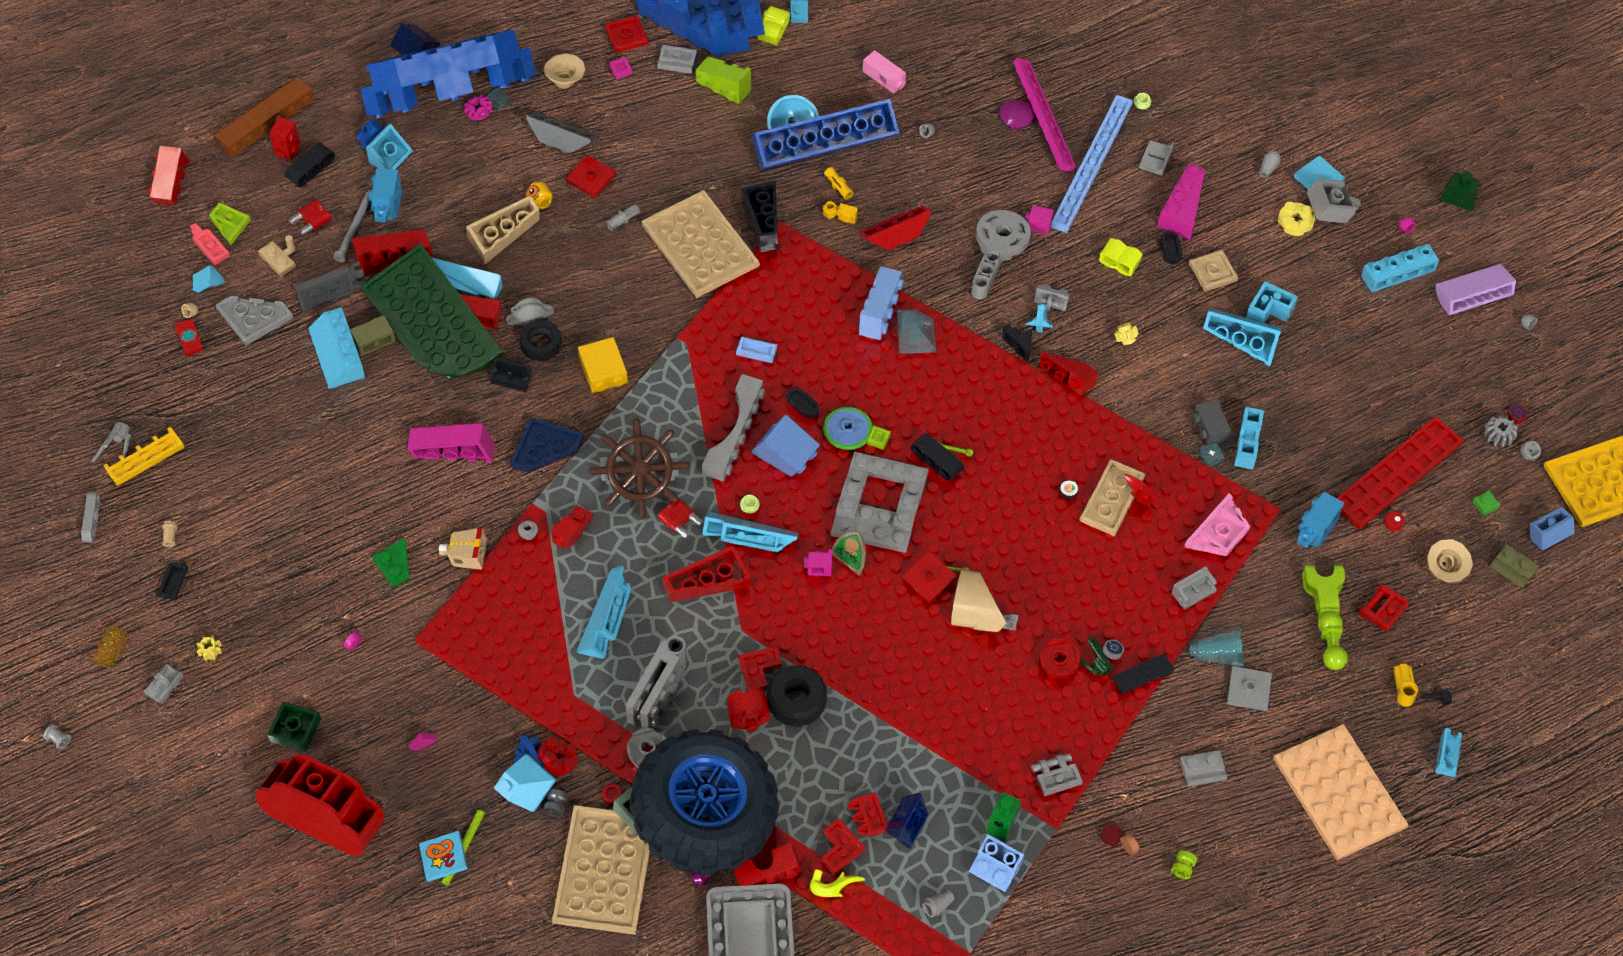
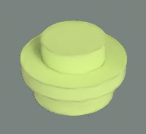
M1139 93L1134 98L1135 107L1138 109L1149 108L1151 105L1150 96L1146 93Z
M746 495L740 501V508L745 513H754L759 509V500L753 495Z

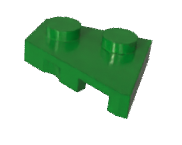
M405 538L372 556V560L392 589L409 579L407 543Z

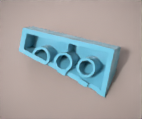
M1209 308L1203 329L1226 340L1268 366L1271 365L1282 329L1281 327L1214 308Z

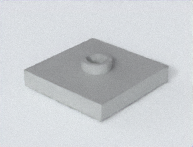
M1232 666L1227 704L1267 711L1272 673Z

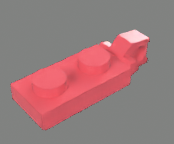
M197 223L190 226L191 233L194 235L192 236L194 243L214 266L230 256L227 249L209 229L205 228L202 230Z

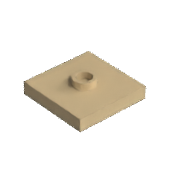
M1223 250L1189 261V265L1204 292L1238 281V276Z

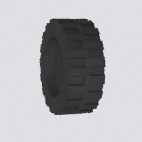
M538 319L529 322L521 330V349L527 358L539 362L548 361L560 352L559 350L562 346L561 334L557 325H554L553 322ZM537 334H546L549 336L550 342L547 346L535 347L532 344V338Z

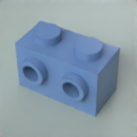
M1563 507L1530 523V540L1542 551L1574 534V517Z

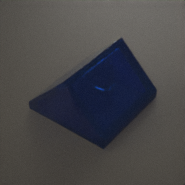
M401 23L391 43V47L401 55L440 46L437 40L417 25Z
M915 793L904 796L885 830L910 849L929 815L922 794Z

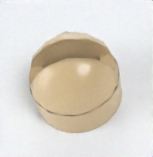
M192 302L183 304L181 307L183 316L185 318L194 317L198 312V307Z

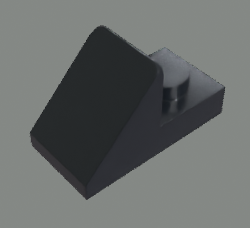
M1009 324L1003 327L1002 339L1026 362L1029 361L1032 329L1021 336L1019 331Z

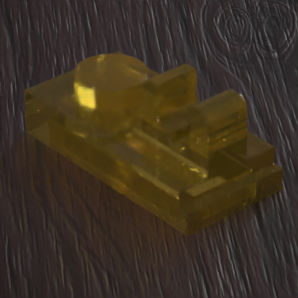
M110 625L106 629L93 656V664L112 669L128 634L120 631L118 627Z

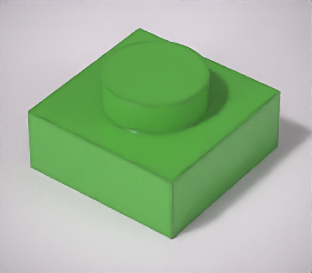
M1490 491L1475 497L1472 501L1482 516L1488 515L1500 508L1499 502Z

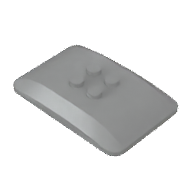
M786 885L714 887L708 891L706 903L709 956H794L791 895Z

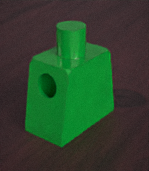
M1002 792L990 816L986 834L1005 842L1021 809V800ZM1000 822L1003 824V827H1000L996 824Z

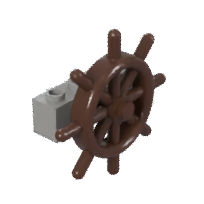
M635 418L633 419L634 436L627 437L616 443L607 434L601 435V440L612 451L609 457L600 458L601 467H592L589 469V473L591 475H601V480L606 481V485H611L615 490L605 501V506L611 507L620 496L632 501H638L639 517L643 519L646 517V501L657 497L661 493L673 503L678 502V496L668 489L667 486L670 481L675 480V477L679 476V470L688 469L690 463L687 461L678 462L677 453H669L665 448L667 442L674 436L673 430H668L658 441L652 437L641 435L640 419ZM634 444L635 455L631 456L624 448ZM642 444L653 447L646 455L642 454ZM618 473H625L622 476L617 475ZM617 480H624V481H623L621 484H619V482H618ZM644 482H650L656 488L645 493ZM631 483H637V493L626 489Z

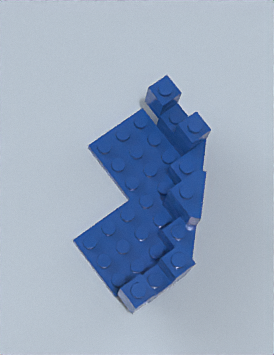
M636 0L641 16L644 18L648 17L655 24L672 30V33L690 40L692 44L710 51L716 57L749 51L748 37L765 34L759 0Z
M506 30L366 64L373 85L361 88L360 91L367 117L375 115V118L386 116L385 112L392 111L388 94L390 95L393 111L401 110L402 113L412 111L411 107L418 105L413 84L420 83L423 86L431 84L430 80H433L438 101L448 98L453 101L461 99L460 95L473 92L469 73L480 72L479 68H487L491 87L499 86V89L509 87V83L519 79L520 82L530 81V77L537 74L530 47L519 49L515 31Z

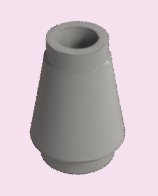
M1268 151L1264 155L1259 171L1261 177L1268 178L1280 164L1281 157L1278 153Z
M947 890L926 898L923 903V909L929 917H938L955 900L951 891Z

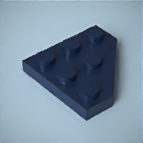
M530 417L511 459L510 468L529 473L575 454L581 446L584 433Z

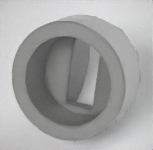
M929 123L922 124L919 128V133L923 138H928L935 133V128Z
M1526 314L1521 319V325L1527 330H1531L1536 325L1538 319L1531 314Z

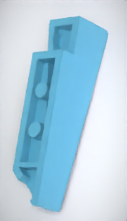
M432 258L458 293L478 297L483 295L488 299H496L502 289V280L499 274Z
M708 512L705 516L702 533L704 536H721L720 541L779 552L786 545L797 540L799 534L714 512Z
M622 565L611 569L577 648L576 652L579 654L603 659L606 656L608 640L616 639L631 592L630 584L625 583L622 574L625 569Z

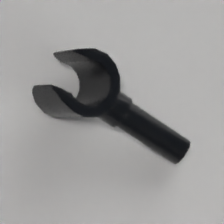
M1444 690L1439 694H1423V699H1441L1442 705L1452 703V696L1448 690Z

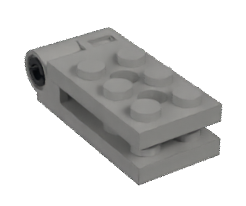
M673 636L667 641L662 640L625 705L627 723L635 726L637 720H641V729L657 725L658 715L661 710L664 711L669 701L668 697L670 694L675 693L678 686L677 681L686 667V644L683 638Z

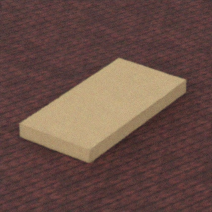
M1110 459L1079 521L1115 536L1135 498L1131 494L1132 489L1127 484L1124 474L1131 475L1143 482L1145 473Z

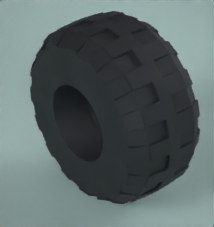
M802 665L782 668L773 675L768 684L767 702L769 710L777 720L785 725L800 727L811 724L820 717L826 707L827 688L823 678L815 670ZM797 690L804 692L808 697L802 701H792L786 695L791 691Z

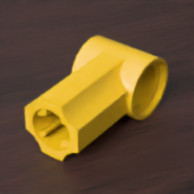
M1400 664L1393 669L1398 692L1397 702L1404 707H1409L1413 705L1416 699L1418 687L1414 682L1411 666Z

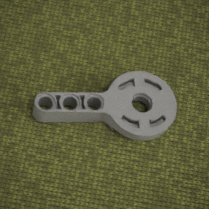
M996 210L985 214L979 220L976 229V239L984 256L973 279L971 294L974 298H986L1001 263L1011 260L1012 256L1020 254L1029 245L1031 229L1028 222L1019 214L1007 210ZM998 233H1006L1008 236H1000Z

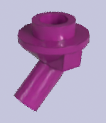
M698 871L691 873L693 884L698 885L699 888L707 885L706 879L711 877V875H699Z

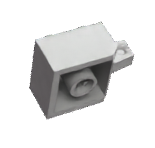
M1317 178L1307 191L1316 219L1320 221L1347 223L1361 205L1358 198L1349 196L1344 181Z

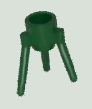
M1092 637V640L1088 638L1087 641L1098 658L1093 661L1094 667L1081 658L1080 664L1090 670L1094 676L1099 674L1103 677L1113 669V666L1103 653L1096 638Z

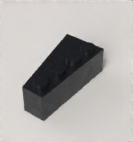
M776 181L741 188L742 205L760 253L778 249Z

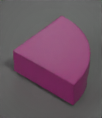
M419 733L408 746L411 751H417L431 745L437 738L432 733Z

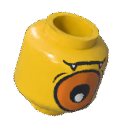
M533 182L526 191L527 197L531 196L538 208L543 209L551 204L553 195L546 183Z

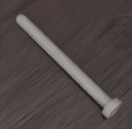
M369 191L366 192L339 251H335L333 255L334 260L343 263L347 258L345 253L370 203Z

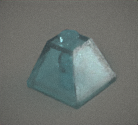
M916 309L897 310L896 324L899 354L936 352L934 320Z

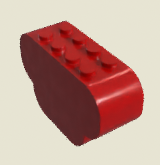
M295 754L291 760H280L255 793L258 805L272 818L353 856H360L385 822L384 812L374 800L364 795L363 788L355 779L304 754Z

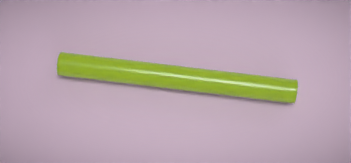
M477 810L462 840L464 853L485 815L481 810ZM454 874L443 877L441 882L449 885Z

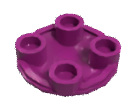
M1011 100L1002 105L999 116L1011 130H1018L1033 122L1034 111L1032 106L1025 101Z

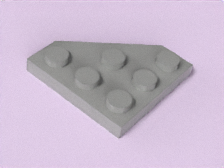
M230 296L215 305L217 311L245 346L293 319L290 310L280 301L272 303L265 302L263 299L249 298V300L239 299L238 296Z

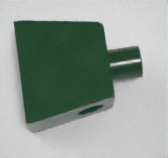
M1464 171L1462 174L1454 172L1444 186L1439 201L1472 211L1478 196L1479 180L1473 178L1472 174L1468 171Z

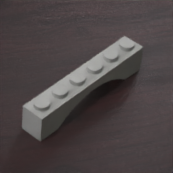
M744 374L741 375L735 388V399L739 407L737 423L725 440L708 450L702 464V475L724 482L726 476L731 474L732 462L737 460L739 455V445H743L746 438V429L749 430L752 425V415H756L758 411V401L764 397L763 380Z

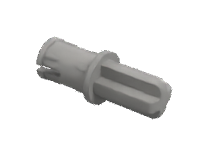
M634 204L623 212L618 211L617 215L606 221L607 227L613 231L618 226L624 223L627 224L630 218L640 213V209Z

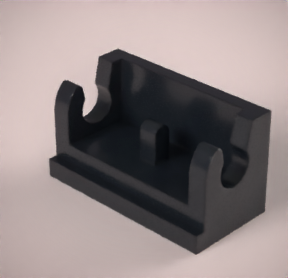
M495 357L493 361L494 369L490 370V384L526 392L532 379L531 366Z

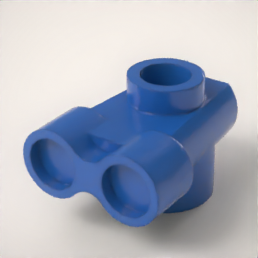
M370 119L367 124L362 126L356 139L361 142V147L364 150L383 130V126L374 119Z

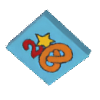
M459 830L419 843L425 876L428 882L468 869Z

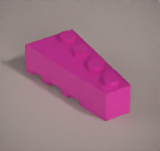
M1188 163L1160 213L1157 227L1175 232L1178 236L1191 240L1205 169Z
M483 423L455 424L452 426L438 425L436 427L411 428L407 448L414 458L439 460L440 456L446 459L457 461L458 457L468 458L470 462H476V459H485L486 463H492L495 443Z

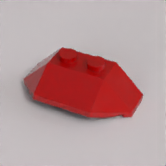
M921 205L859 232V234L869 242L887 250H893L898 245L912 242L914 238L920 236L931 215V210Z

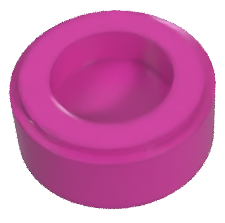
M354 631L346 639L344 647L349 651L354 650L362 641L363 635L358 631Z

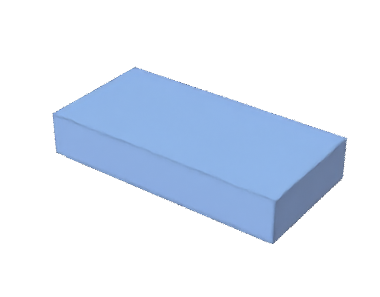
M741 337L736 355L773 363L777 345Z

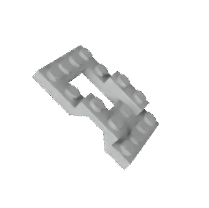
M854 452L837 506L831 536L839 538L848 532L860 531L864 544L906 553L929 469ZM868 476L904 484L896 512L860 504Z

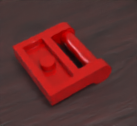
M1380 584L1376 589L1377 592L1365 606L1359 609L1358 614L1388 632L1408 608L1410 602L1386 585ZM1386 596L1388 599L1376 614L1371 610L1381 598Z

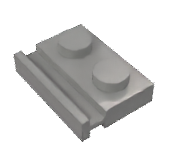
M663 45L657 64L658 69L692 74L697 50Z
M1220 750L1180 757V764L1187 787L1227 780L1228 776L1225 772Z

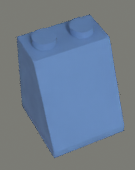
M784 415L770 427L751 452L792 477L796 473L801 474L807 467L805 465L806 461H811L817 455L816 449L819 447V444L787 415Z

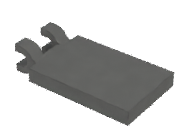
M359 261L354 262L350 269L347 266L295 285L302 312L354 294L355 289H361V286L366 282L365 280L358 281L364 277L362 269L356 271L361 268Z

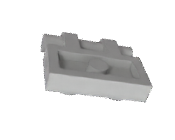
M1070 753L1065 755L1058 754L1053 759L1039 760L1037 764L1031 765L1033 773L1039 771L1043 773L1036 777L1043 796L1082 785V779L1076 765L1071 764L1067 766L1066 764L1072 761ZM1055 766H1058V767H1059V769H1056V770H1052V771L1049 770V768H1051V767H1055Z

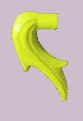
M815 870L810 883V890L819 897H843L840 891L844 886L853 882L865 881V879L854 875L844 876V872H842L834 882L824 884L820 882L823 872Z

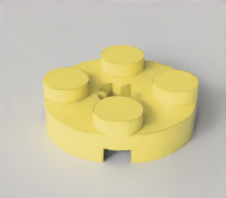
M1287 202L1280 210L1278 216L1279 225L1281 224L1286 233L1294 236H1301L1305 232L1311 231L1315 222L1313 208L1302 203ZM1293 217H1298L1300 219L1298 221H1294L1295 219Z

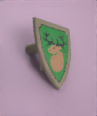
M852 531L843 534L836 540L832 547V555L859 576L864 569L866 550L860 531Z

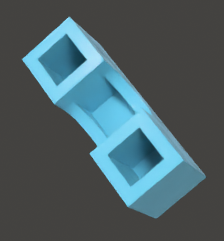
M1245 407L1234 466L1253 470L1257 458L1258 439L1264 410Z

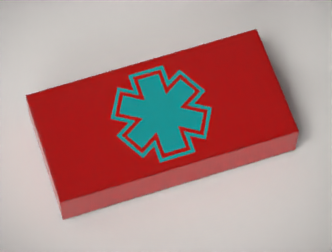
M193 319L174 324L185 357L204 351Z

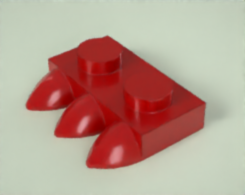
M876 792L855 798L848 804L847 807L849 809L859 810L852 820L864 823L858 828V834L869 835L870 838L889 832V826Z

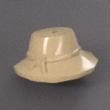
M565 53L556 55L548 60L543 70L545 76L553 81L557 87L566 89L582 79L585 73L584 62L577 56Z
M1453 539L1438 541L1430 547L1427 555L1429 570L1436 578L1448 583L1460 582L1469 576L1473 566L1469 551L1462 543Z

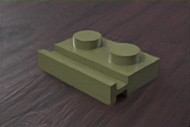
M1506 544L1490 567L1521 588H1524L1538 570L1539 565Z

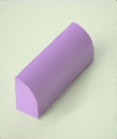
M1501 264L1438 283L1436 284V293L1443 309L1449 315L1514 295L1516 280Z

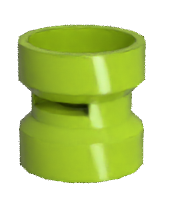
M1181 850L1177 854V862L1173 864L1171 872L1179 878L1190 879L1193 872L1192 867L1196 865L1198 859L1194 854Z

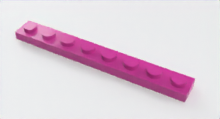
M1016 58L1013 61L1016 72L1038 118L1039 125L1045 134V139L1048 141L1051 152L1057 162L1056 164L1061 170L1073 172L1077 167L1030 61Z

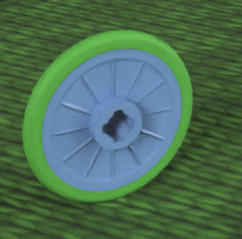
M842 407L832 411L826 417L823 431L826 439L833 446L844 450L860 448L868 442L867 440L873 425L868 415L863 411L853 407Z

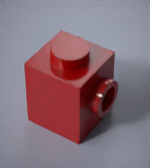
M565 515L560 522H556L552 527L551 532L554 544L569 550L581 537L582 525L568 515Z

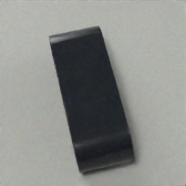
M317 143L287 168L285 177L298 187H303L333 162L335 153L324 144Z
M924 433L911 445L912 452L947 481H951L964 469L961 460L927 433Z

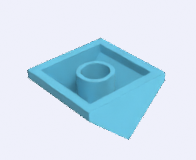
M391 123L366 146L369 163L381 169H396L413 151Z

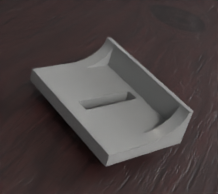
M1150 140L1139 168L1162 176L1172 154L1174 143L1165 145Z

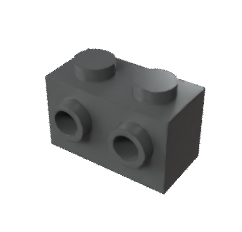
M1218 400L1196 405L1193 420L1195 424H1198L1202 440H1205L1207 446L1228 441L1231 429Z

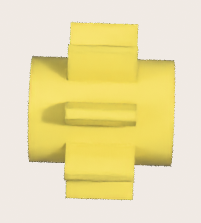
M1131 323L1119 325L1117 327L1118 330L1114 333L1117 342L1121 341L1123 345L1135 342V337L1139 334L1137 327H1132Z
M213 635L211 637H203L201 642L197 643L199 649L197 650L198 656H203L205 661L208 659L215 661L218 654H222L219 648L222 646L220 640L215 641Z

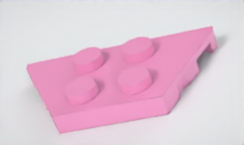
M1228 494L1185 542L1186 548L1227 556L1246 535L1250 526L1246 519L1242 517L1239 507L1237 508L1232 501L1233 497L1231 494Z

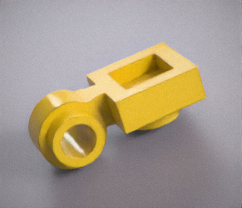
M829 201L823 206V215L828 219L838 215L839 220L855 224L858 208L842 203L838 206L834 202Z

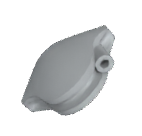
M527 298L511 308L512 312L506 317L507 325L525 326L531 321L545 320L554 313L552 306L542 303L540 299Z

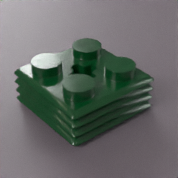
M282 702L267 733L269 742L306 752L321 721L320 713L291 703Z

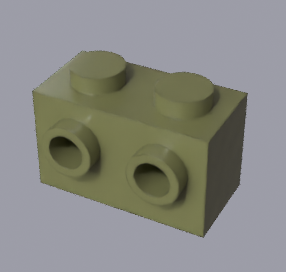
M384 315L350 329L355 346L361 356L395 342L394 332Z

